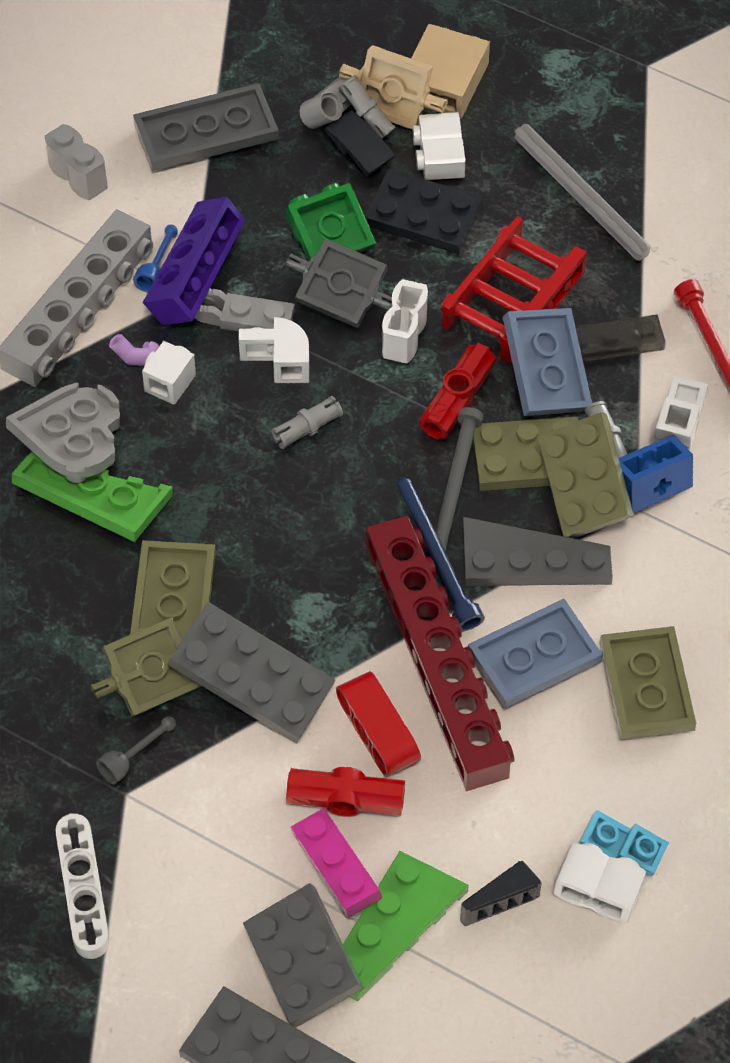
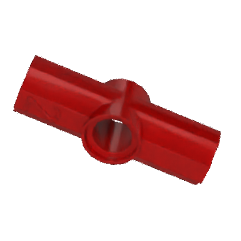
M480 343L469 345L455 368L449 370L444 375L443 386L419 421V426L428 436L436 440L440 438L446 439L458 421L460 409L465 407L472 408L475 394L496 364L497 358L490 351L489 347Z
M337 767L332 772L291 768L287 781L286 803L326 807L330 813L342 817H353L358 815L360 811L401 816L404 804L405 780L368 777L362 771L352 767Z

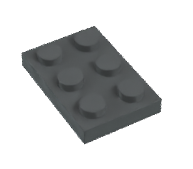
M311 883L243 922L287 1020L295 1028L364 988L316 887Z

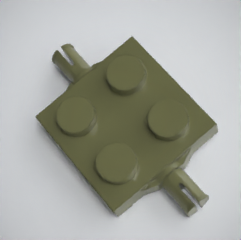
M172 617L101 648L109 664L111 677L90 685L92 692L104 686L107 687L94 693L96 699L117 690L124 698L128 710L133 717L201 687L200 684L168 665L170 658L183 640Z

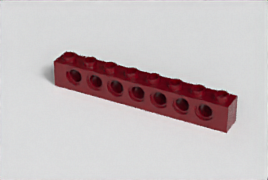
M408 515L366 527V548L466 792L509 779L510 765L515 761L512 747L508 740L503 741L500 736L501 723L496 710H489L485 700L488 699L485 683L481 677L476 678L472 669L475 668L472 652L468 646L463 648L460 641L462 632L456 616L450 617L447 610L449 607L448 596L443 586L438 587L434 578L437 577L432 558L430 556L425 557L423 553L424 541L420 529L412 527ZM398 558H406V559H408V560H406V561H400V560H397V559H398ZM417 587L420 588V590L413 591L409 588ZM423 617H431V618H433V620L425 621V620H422L421 618H423ZM436 647H442V648H445V649H447V650H445V651H436V650H434V648H436ZM448 678H457V679H459L460 681H458V682H448V681H446V679H448ZM469 709L473 712L469 714H463L458 710ZM475 740H481L487 744L477 746L472 744L471 742Z

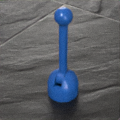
M170 224L165 227V237L153 262L141 265L133 277L135 286L143 292L148 293L160 271L158 265L171 238H174L178 233L175 225Z

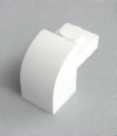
M274 317V329H263L260 327L239 329L240 361H274L275 383H309V341L306 333L298 324L288 319Z
M673 376L668 397L665 396L656 426V439L661 440L674 435L684 446H692L708 390L707 383Z

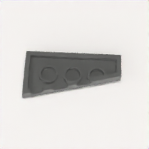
M463 517L465 586L612 585L611 547L609 545Z

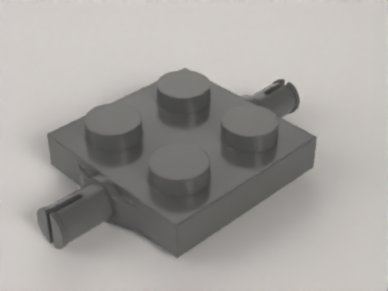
M326 238L318 253L310 261L300 258L293 253L287 259V268L289 267L303 273V282L295 296L296 302L355 328H359L366 312L373 304L386 310L392 307V297L380 292V284L388 270L387 265Z

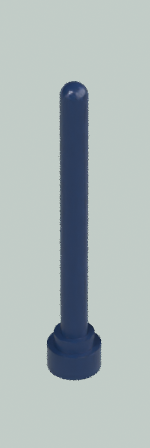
M408 477L400 478L398 488L417 527L421 531L428 551L454 603L452 617H457L461 631L471 630L479 626L485 620V616L479 604L467 598L412 481Z

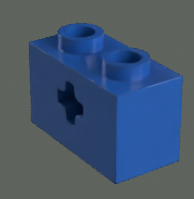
M674 435L619 458L633 513L693 487V454Z

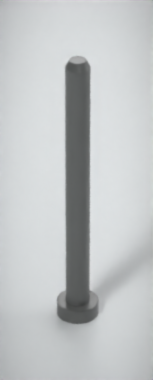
M470 407L461 408L459 411L458 422L462 425L435 530L445 551L475 428L482 425L484 417L481 411Z

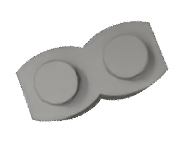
M62 124L45 135L50 169L61 179L69 181L71 189L78 196L91 200L108 189L105 161L102 154L95 147L84 143L82 136L77 130L69 125Z

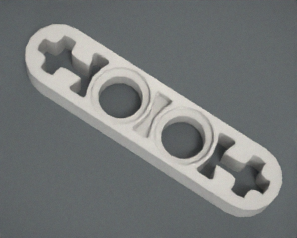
M69 814L58 821L56 825V838L75 949L79 955L87 959H95L101 957L107 951L110 939L93 838L88 820L79 814ZM77 828L80 848L72 849L69 829ZM84 860L90 864V869L82 876L72 875L69 872V867L73 862ZM83 895H90L96 899V904L91 910L80 911L74 906L76 899ZM85 923H93L94 934L97 937L96 944L88 945Z

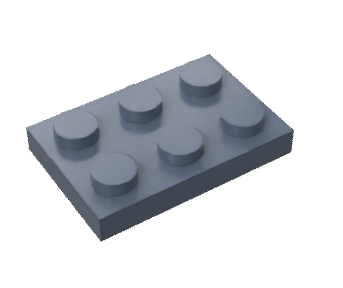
M571 308L507 312L503 316L524 416L585 412V409L592 404Z
M561 599L468 644L474 658V663L504 709L601 663L603 656L565 599Z

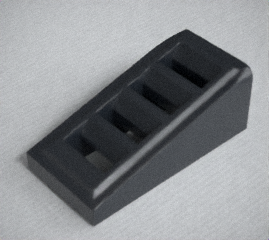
M523 860L518 861L462 902L460 922L464 926H468L540 897L542 885L540 879Z

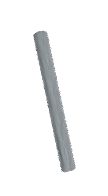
M523 124L515 130V139L636 260L641 261L649 255L650 245L530 125Z

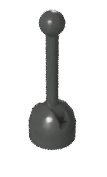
M170 716L163 718L161 725L125 753L112 750L96 760V766L101 775L109 783L115 785L128 773L130 768L129 759L165 731L174 730L176 720Z

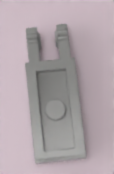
M209 289L202 302L204 306L201 305L195 318L200 323L220 326L221 329L234 331L254 327L274 329V317L293 320L295 304L231 293L226 295L221 290Z

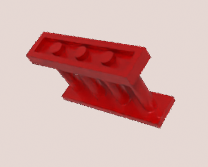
M518 216L509 227L504 226L501 229L495 244L453 294L449 293L445 297L440 309L443 312L442 327L446 330H449L458 317L498 337L501 343L500 358L510 364L513 363L505 326L468 305L478 294L509 311L557 309L584 275L587 257L586 251L575 246L567 257L562 256L560 258L522 238L523 219ZM515 249L554 269V273L549 279L544 278L541 280L505 260ZM495 272H498L536 292V295L531 302L526 301L523 303L487 284V282Z

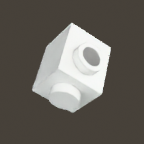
M163 341L157 351H152L146 359L144 369L142 370L144 391L175 405L196 375L194 354L182 346H174Z

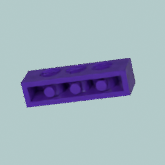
M228 197L196 202L142 303L161 325L193 321L240 232L245 218Z

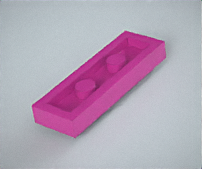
M325 808L291 826L294 837L348 918L382 899L379 888Z

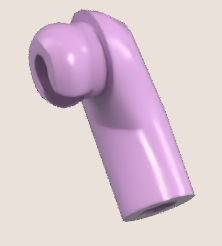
M122 334L114 336L109 343V347L126 364L145 366L149 354L152 351L156 352L160 347L157 343L151 341L150 343L145 342L142 348H135Z

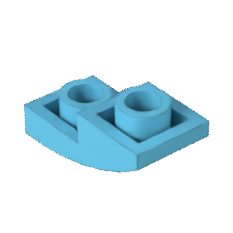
M598 810L591 816L578 844H594L609 857L630 858L646 871L645 875L651 877L654 875L669 844L668 841L636 823L630 829Z

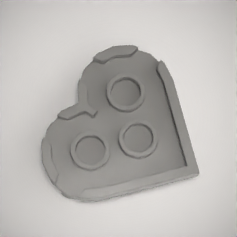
M73 383L6 417V428L50 468L65 475L66 479L70 482L80 483L86 477L103 472L115 461L114 435L112 432L120 426L119 400L112 391L102 385H97V389L89 387L79 388V383Z

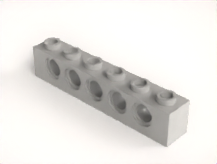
M116 209L0 345L1 370L33 387H36L43 377H48L63 353H68L71 350L75 339L83 329L86 330L91 326L98 311L111 302L118 287L122 283H126L131 278L134 268L142 259L145 260L150 255L153 249L150 225Z

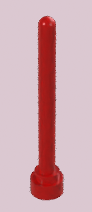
M689 279L683 281L675 287L673 294L679 306L690 310L730 390V359L702 305L704 292L698 280Z

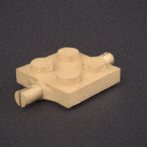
M373 45L367 51L365 64L361 70L343 64L340 69V78L350 79L356 75L372 99L374 97L377 98L379 101L377 105L390 122L412 130L413 125H418L419 115H422L425 107L444 113L448 102L447 99L430 94L429 82L433 66Z

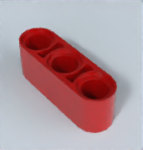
M371 671L336 687V694L341 707L385 777L421 760V754L416 741L380 682Z

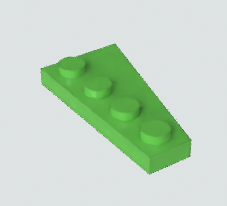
M32 451L12 473V484L133 542L138 539L173 495L172 486L160 484L159 488L143 484V479L129 476L125 480L109 476L108 470L86 477L80 483H73L68 481L65 475L50 468Z
M399 851L378 885L382 899L363 910L343 943L364 987L349 997L359 1001L393 967V963L405 951H409L419 941V937L432 924L435 925L456 900L459 901L468 892L469 885Z

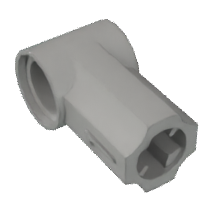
M338 77L316 96L302 103L300 106V117L307 127L316 129L341 117L345 109L352 105L344 93L339 90V87L348 79Z

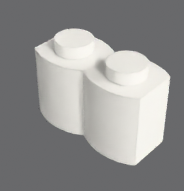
M459 113L419 115L418 125H413L414 146L420 145V150H416L417 170H423L425 180L464 178L465 154Z
M402 279L394 288L392 307L385 314L382 323L383 358L408 363L414 357L418 346V335L424 329L427 321L428 290L426 284Z
M572 843L556 880L553 894L573 905L590 908L606 918L627 923L643 885L646 871L630 858L607 856L594 844Z

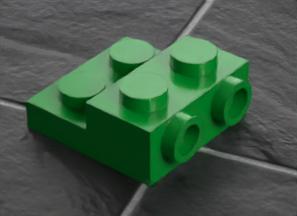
M338 183L328 185L320 191V194L311 197L308 194L297 196L289 202L290 204L286 208V219L297 244L301 243L308 261L318 253L325 238L358 253L372 249L376 245V241L350 183L339 186Z

